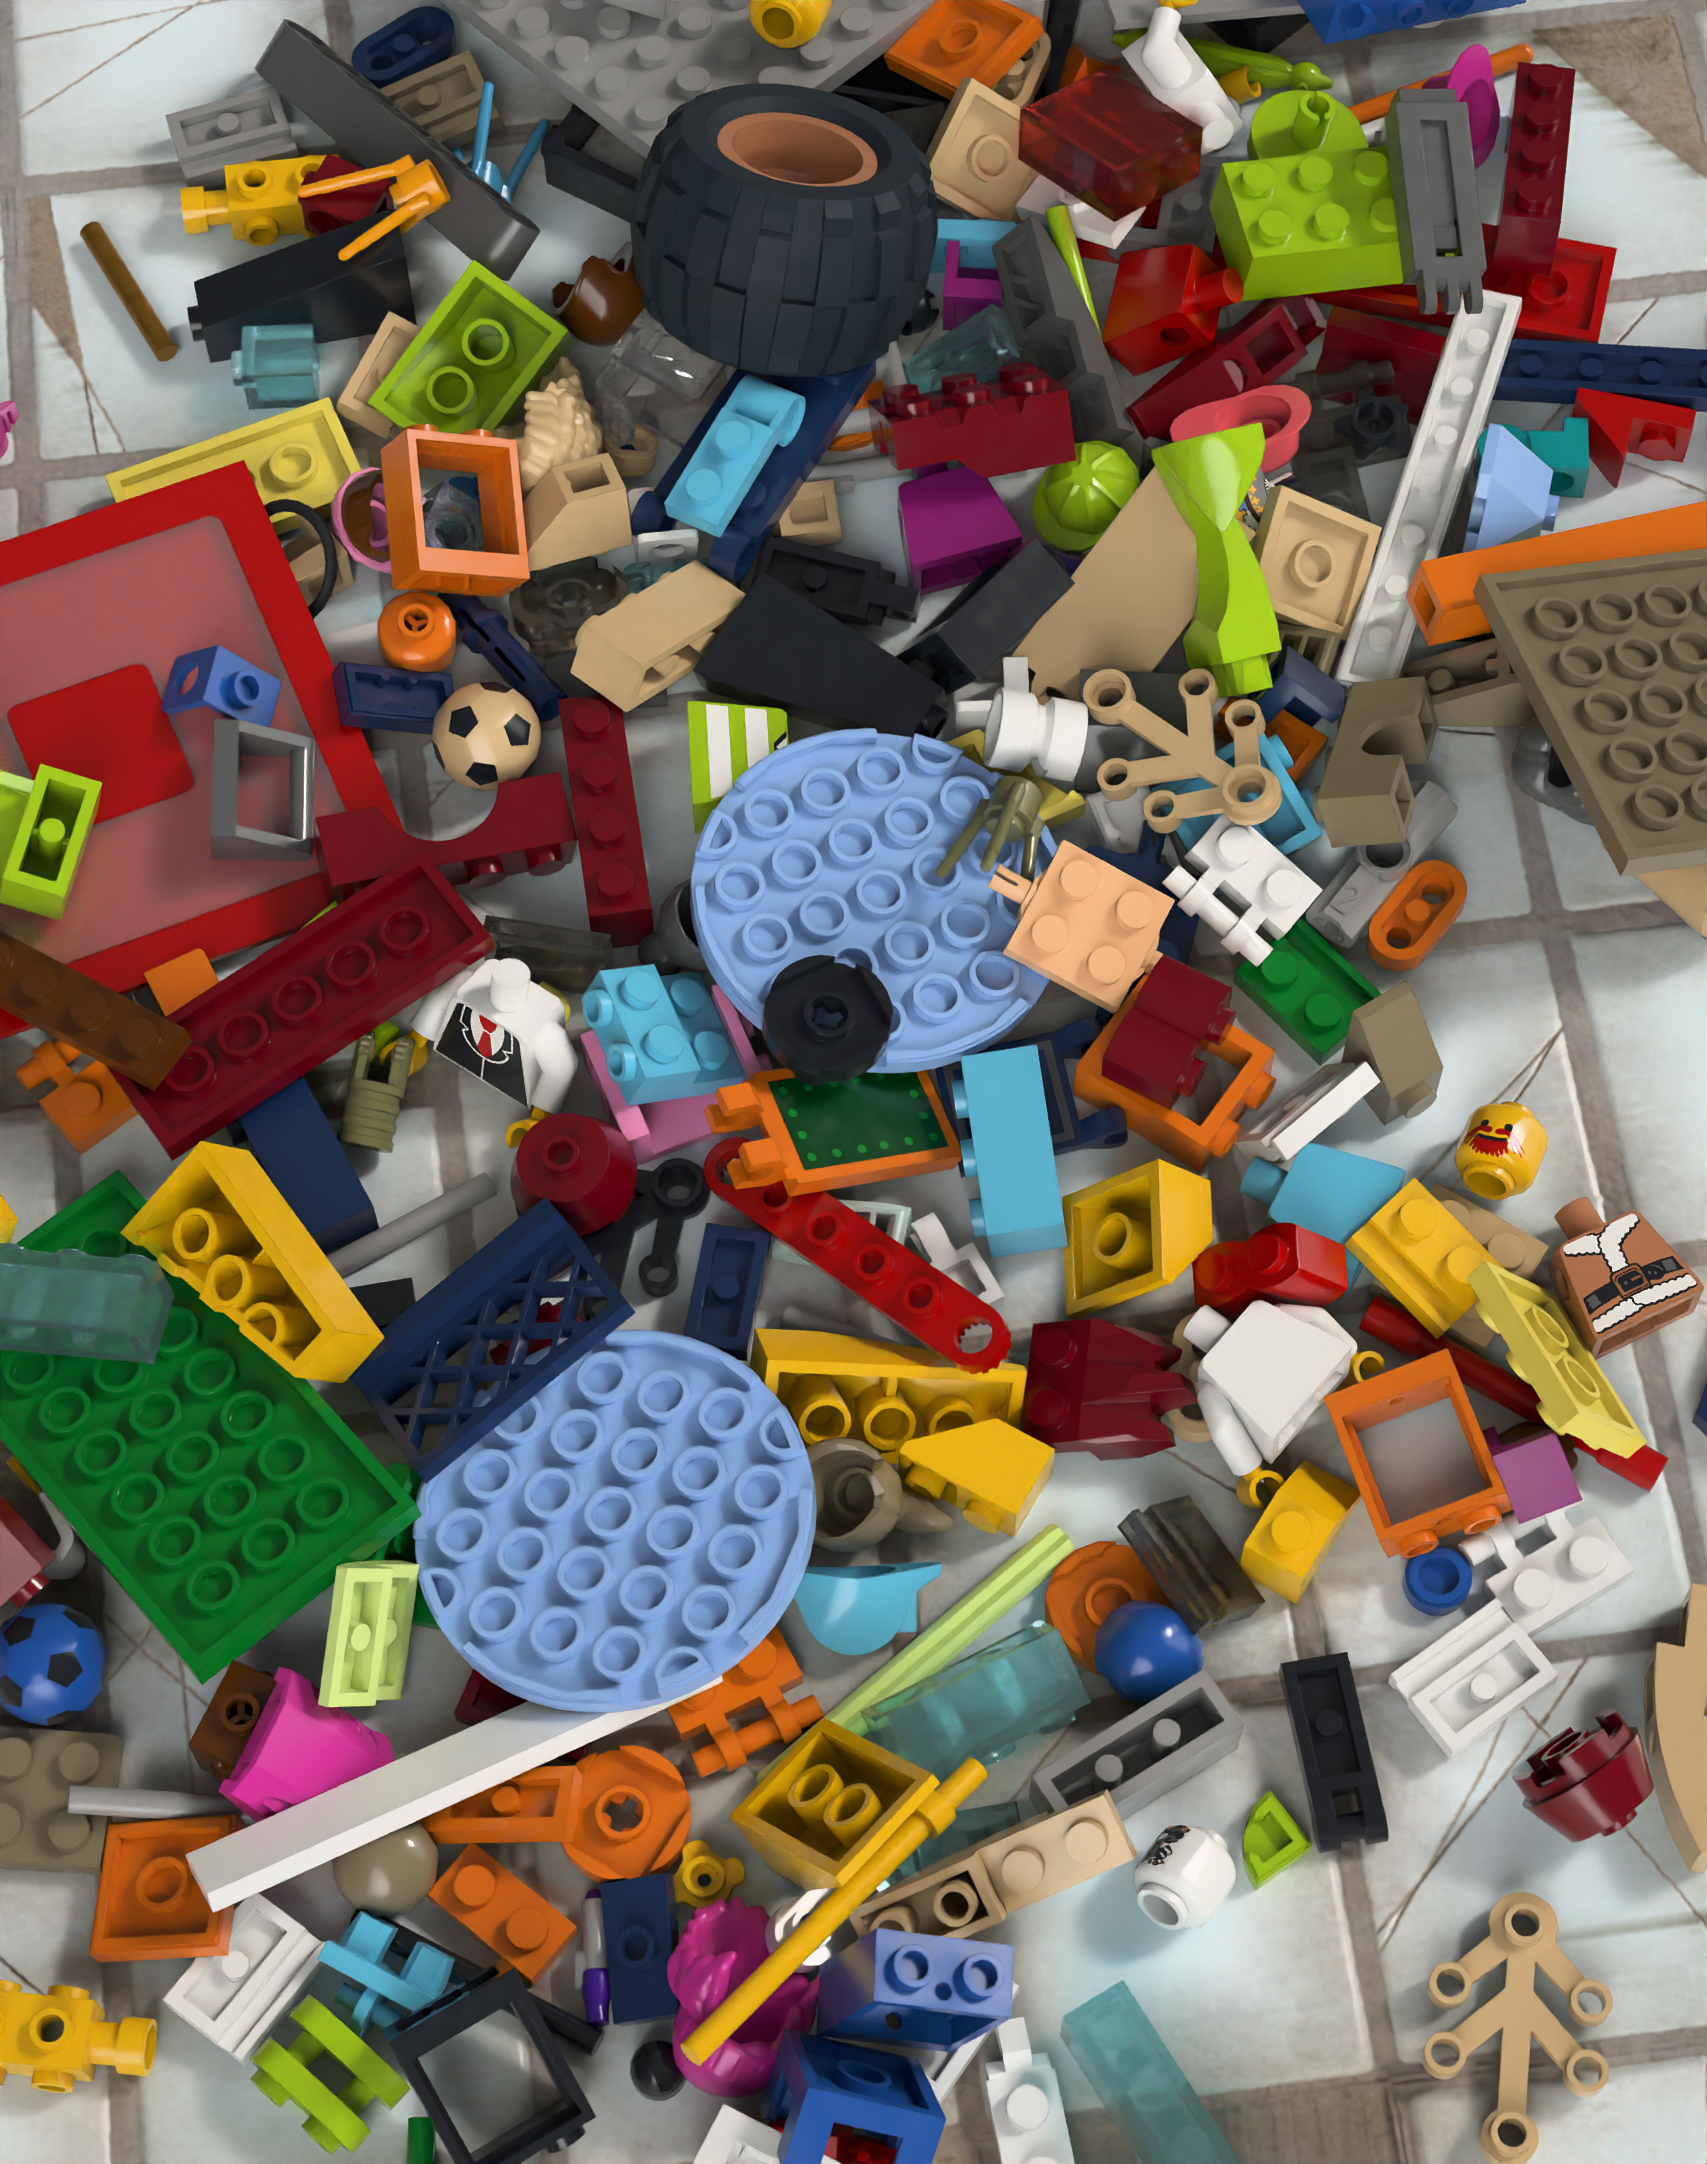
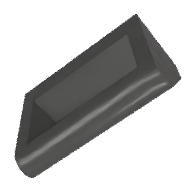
M214 719L210 819L212 859L307 861L312 859L315 775L314 739L243 720ZM240 756L290 757L288 837L238 825Z

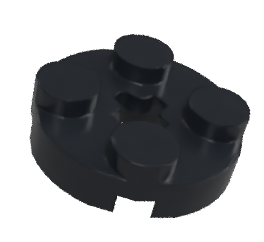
M815 955L797 960L777 975L765 999L762 1031L766 1044L774 1057L785 1068L793 1071L795 1077L806 1085L817 1086L826 1081L840 1082L855 1078L875 1065L887 1048L893 1013L891 999L878 977L869 969L857 963L855 968H852L843 963H834L835 956ZM823 1007L828 1014L839 1012L843 1018L838 1021L837 1029L826 1030L813 1023L816 1019L815 1009Z

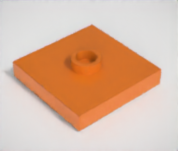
M936 0L883 56L888 69L952 100L962 78H973L992 89L1044 33L1040 18L1003 0Z
M236 1814L108 1823L89 1955L98 1963L228 1956L235 1904L213 1913L192 1875L186 1854L244 1829L245 1823Z

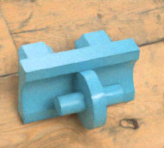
M365 1911L359 1912L344 1932L340 1941L327 1940L317 1958L367 1986L363 1993L344 1982L334 1998L335 2002L353 2011L348 2028L360 2039L365 2038L375 2024L386 2028L405 2017L402 2013L386 2005L388 1999L411 2011H415L442 1995L455 1960L442 1951L424 1942L417 1941L401 1972L395 1970L381 1961L398 1928Z

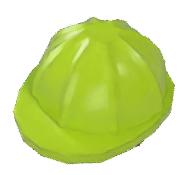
M1100 440L1075 443L1077 461L1048 466L1035 492L1032 515L1038 533L1050 546L1063 552H1084L1095 546L1141 485L1140 471L1124 449Z

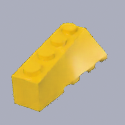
M200 1141L120 1232L134 1245L143 1246L157 1258L156 1263L170 1275L181 1277L200 1293L198 1298L216 1312H223L240 1326L239 1331L294 1377L343 1384L385 1338L249 1150Z

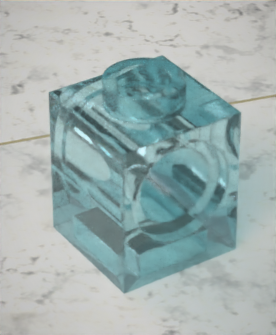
M441 481L421 497L426 547L477 551L483 538L480 503L448 483ZM436 533L442 537L446 547L439 542Z

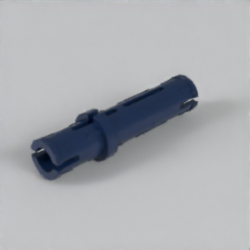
M437 594V597L450 608L456 621V626L462 632V642L472 653L482 654L511 688L528 699L541 722L556 718L560 714L558 700L568 699V694L557 686L536 662L534 657L508 631V621L498 609L488 608L478 596Z

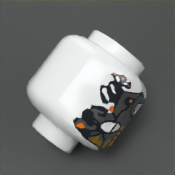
M1176 1825L1167 1827L1156 1838L1133 1871V1885L1137 1893V1903L1140 1909L1154 1923L1169 1930L1202 1927L1212 1918L1236 1882V1868L1231 1856L1228 1854L1227 1844L1216 1832L1202 1826Z

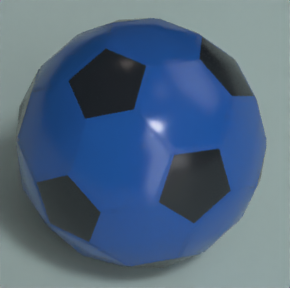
M54 1603L25 1607L5 1620L0 1627L1 1705L10 1714L30 1723L49 1726L74 1720L94 1705L107 1682L110 1657L103 1633L87 1615L69 1606Z

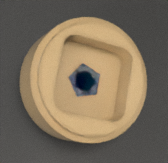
M627 422L615 423L603 429L602 454L609 452L619 475L641 476L649 473L654 468L659 444L656 437L648 429Z

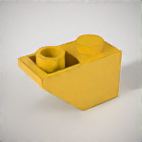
M995 1418L905 1441L899 1451V1476L904 1478V1484L908 1489L922 1494L931 1502H937L941 1498L962 1509L964 1518L975 1527L988 1533H996L999 1529L1015 1537L1053 1473L1055 1449Z

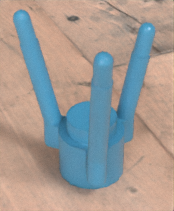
M487 81L483 84L472 160L467 163V166L512 204L514 191L539 148L550 123L545 118L539 121L505 183H503L499 168L493 163L485 161L494 92L493 83ZM462 146L451 150L454 155L463 161Z

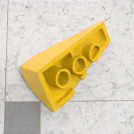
M755 1328L750 1360V1369L760 1377V1380L774 1393L782 1405H785L798 1428L805 1449L824 1439L844 1437L862 1440L877 1449L882 1459L888 1461L891 1465L899 1463L900 1449L905 1441L995 1418L1019 1430L1027 1369L1024 1365L1000 1362V1366L997 1369L993 1367L988 1373L978 1372L977 1374H970L967 1371L960 1370L933 1350L822 1331Z

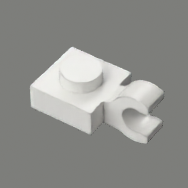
M934 1212L911 1223L910 1226L914 1233L909 1238L920 1258L995 1309L1003 1305L1005 1295L973 1241L955 1250Z

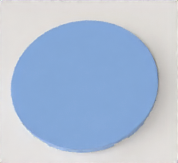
M861 728L821 733L798 740L764 757L740 775L735 781L734 787L723 797L716 809L712 810L702 830L695 851L690 882V908L698 946L710 973L731 1003L753 1025L762 1031L765 999L777 975L797 960L815 955L835 956L834 963H843L852 968H855L857 963L869 969L885 986L891 999L893 1013L887 1048L883 1055L879 1057L877 1063L866 1072L906 1073L942 1067L961 1061L960 1056L976 1054L1006 1036L1036 1006L1051 981L1002 954L1016 928L1018 903L987 888L999 864L1020 875L1024 838L1021 837L1019 841L1013 843L1004 842L993 868L989 872H983L980 869V863L991 837L986 829V825H984L945 878L937 877L935 872L945 858L946 853L973 817L979 800L990 798L995 783L999 778L1004 777L997 771L991 773L983 766L963 756L964 750L934 738L916 733L914 738L893 734L877 733L876 728ZM1044 825L1038 840L1034 880L1047 869L1057 850V846L1046 825ZM821 1007L815 1009L816 1019L813 1023L820 1028L834 1030L837 1029L838 1021L843 1016L839 1012L828 1014Z
M614 1330L427 1484L421 1479L416 1504L422 1516L413 1522L412 1531L413 1538L415 1539L416 1562L420 1565L417 1577L424 1599L442 1632L454 1649L472 1668L495 1685L535 1704L573 1712L615 1713L662 1704L697 1690L738 1664L773 1629L791 1603L802 1581L810 1558L816 1527L817 1503L815 1481L809 1456L795 1422L785 1405H782L753 1370L722 1350L690 1337L652 1330ZM551 1346L540 1349L525 1357L524 1364L538 1363L549 1354ZM500 1381L494 1383L486 1391L481 1388L474 1396L472 1407H484L495 1398ZM446 1430L442 1434L438 1443L444 1439Z

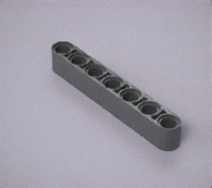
M284 19L256 64V72L365 168L370 169L391 164L407 154L411 156L415 165L429 159L441 176L451 200L442 205L437 211L424 217V219L470 260L473 261L474 259L499 279L509 281L541 232L539 227L320 38L301 25ZM396 176L387 178L391 180V185L397 183Z

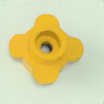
M694 1840L687 1843L682 1850L684 1860L676 1874L672 1875L676 1904L683 1902L688 1909L694 1912V1910L704 1905H714L719 1898H723L728 1903L733 1887L741 1885L745 1879V1869L742 1862L734 1857L724 1859L710 1851L709 1845L705 1841ZM702 1875H708L711 1878V1883L703 1887L699 1885L698 1878Z

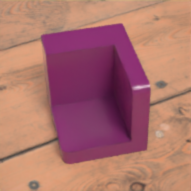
M948 241L943 292V330L1001 334L1004 294L997 269L959 267L960 241Z
M1495 1426L1482 1430L1519 1524L1583 1500L1555 1431L1546 1429L1502 1446Z

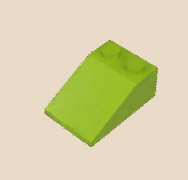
M473 259L367 403L401 429L416 424H431L438 427V432L459 434L475 429L492 432L502 425L508 426L524 408L526 393L539 389L542 376L549 375L554 370L559 359L565 357L576 342L567 328Z

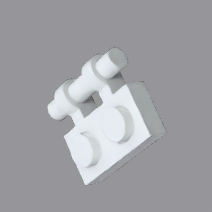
M1221 813L1184 856L1187 861L1202 873L1198 880L1178 864L1162 882L1165 887L1180 899L1177 903L1178 907L1190 917L1196 913L1223 937L1219 942L1232 955L1239 951L1256 967L1273 950L1255 932L1261 925L1276 940H1279L1290 930L1323 891L1322 888L1251 825L1236 824L1224 813ZM1217 887L1245 911L1240 918L1213 895Z
M1579 1489V1492H1580V1494H1581V1497H1582V1499L1584 1500L1583 1495H1582V1492H1581V1490ZM1583 1500L1519 1524L1515 1512H1512L1503 1517L1502 1521L1496 1526L1476 1533L1458 1544L1459 1552L1467 1560L1470 1567L1477 1565L1488 1557L1492 1558L1501 1572L1487 1579L1482 1590L1490 1602L1495 1598L1503 1605L1501 1609L1513 1623L1515 1621L1529 1638L1539 1634L1629 1580L1635 1570L1596 1515L1573 1528L1566 1518L1565 1512L1580 1504ZM1540 1527L1550 1543L1523 1557L1516 1547L1515 1541Z

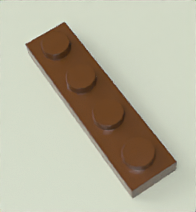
M0 930V1008L155 1091L193 1042L187 1030Z

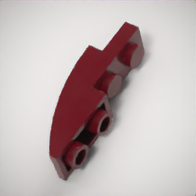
M1311 294L1264 299L1215 342L1188 355L1129 405L1126 411L1143 440H1146L1148 437H1154L1172 442L1170 428L1175 418L1184 411L1199 405L1235 397L1259 387L1269 386L1308 354L1305 347L1326 330L1327 321Z

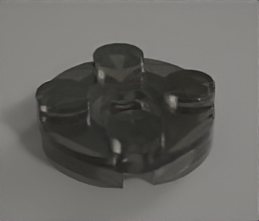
M592 556L553 565L544 570L531 571V578L524 582L520 588L517 587L509 594L512 624L516 633L528 642L530 652L537 657L552 658L560 653H576L578 647L575 645V638L583 623L593 615L600 616L616 607L630 594V586L625 574L614 565V574L608 569L598 567L597 558ZM576 601L577 605L566 607L564 602Z

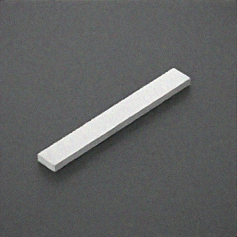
M1483 290L1484 303L1481 314H1467L1464 308L1462 292L1460 310L1454 316L1334 679L1335 682L1345 689L1344 695L1349 696L1353 682L1403 677L1419 627L1406 599V594L1420 562L1441 558L1479 437L1482 433L1520 316L1522 297Z
M722 1675L691 1693L662 1704L638 1710L615 1713H582L559 1710L527 1701L186 1854L190 1870L213 1913L714 1687L723 1682Z

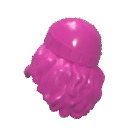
M739 1896L733 1897L728 1905L723 1898H719L714 1905H704L694 1910L691 1914V1920L687 1921L686 1927L678 1939V1945L671 1954L667 1964L670 1988L680 2001L679 2009L673 2021L672 2031L673 2057L677 2067L688 2082L699 2090L710 2095L735 2099L760 2093L766 2088L785 2028L807 2034L810 2032L816 2017L819 1992V1975L809 1984V1980L804 1973L793 1972L701 2066L694 2064L686 2057L680 2048V2044L770 1956L765 1941V1930L770 1916L762 1906H746L744 1900Z

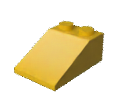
M823 1717L738 1805L729 1817L772 1871L807 1891L843 1887L935 1790L940 1782L933 1773Z

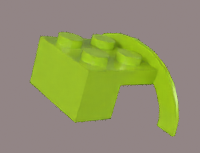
M41 763L35 781L0 770V903L62 921L99 809L102 782Z

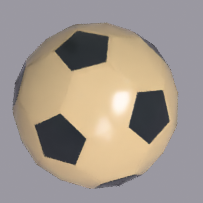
M479 682L457 689L444 700L435 715L431 738L435 756L447 775L459 784L473 790L491 791L498 790L499 783L522 779L531 771L540 753L542 732L539 718L528 699L515 689L498 682Z

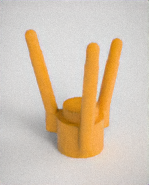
M407 154L391 164L300 186L297 194L305 198L396 176L397 183L389 186V191L398 210L341 249L338 257L340 260L346 261L397 226L400 227L402 236L424 217L437 211L442 205L451 200L441 176L429 159L415 165L411 156Z

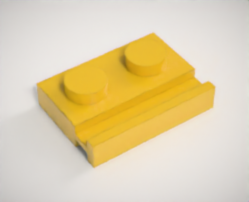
M1415 1177L1344 1244L1436 1339L1479 1299L1466 1278L1485 1261L1506 1270Z

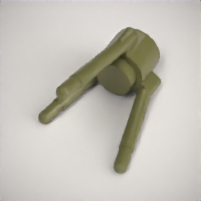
M1004 776L999 778L995 783L990 798L979 800L973 817L935 871L936 876L945 878L982 827L986 825V829L991 837L984 851L980 869L983 872H989L993 868L1003 843L1017 842L1022 837L1024 838L1020 876L1033 882L1038 840L1045 825L1044 821L1037 816L1043 801V794L1040 789L1032 782L1021 777Z

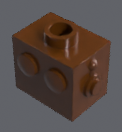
M235 1660L230 1664L188 1744L200 1769L211 1773V1777L220 1783H223L224 1779H230L277 1683L274 1680L275 1675L269 1671L264 1670L260 1672Z

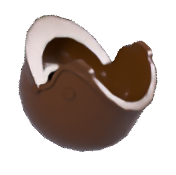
M628 241L610 262L604 258L590 256L582 264L581 273L575 285L560 282L552 289L550 306L553 315L559 318L575 337L587 344L607 347L625 342L639 332L649 316L641 301L642 289L635 277L632 242Z

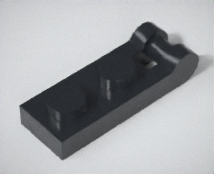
M1343 1652L1281 1663L1278 1672L1310 1808L1313 1835L1318 1852L1324 1853L1340 1850L1341 1842L1364 1839L1366 1845L1387 1842L1389 1835L1385 1810L1348 1653ZM1355 1793L1358 1811L1336 1815L1332 1797Z

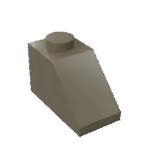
M1406 980L1352 1011L1341 1063L1354 1062L1356 1066L1362 1061H1366L1380 1080V1083L1364 1095L1363 1099L1384 1126L1401 1115H1404L1406 1119H1410L1428 1109L1437 1098L1436 1093L1443 1071L1442 1062L1414 991Z

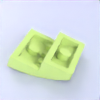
M401 1560L350 1562L337 1566L318 1705L325 1707L375 1706L376 1700L402 1699L419 1564Z

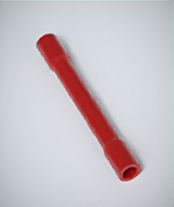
M1379 1295L1374 1298L1359 1325L1360 1330L1408 1357L1420 1359L1448 1348L1462 1384L1532 1423L1548 1426L1537 1410L1536 1405L1541 1399L1531 1384L1526 1383L1521 1378L1444 1335L1436 1339L1410 1312ZM1570 1435L1576 1443L1575 1447L1592 1456L1599 1465L1649 1493L1669 1459L1647 1445H1643L1627 1459L1603 1448L1594 1450L1582 1439Z

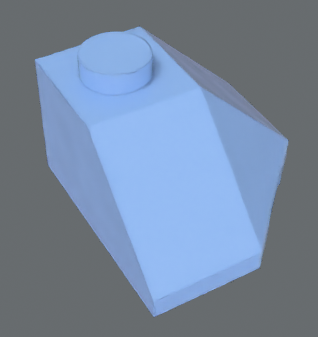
M1489 424L1462 553L1539 537L1541 530L1553 532L1560 496L1549 494L1553 470L1502 425Z

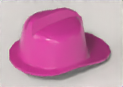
M1481 44L1471 45L1460 54L1449 75L1431 77L1421 87V89H1456L1457 102H1467L1475 170L1487 160L1497 138L1500 120V107L1493 82L1491 59L1487 48Z

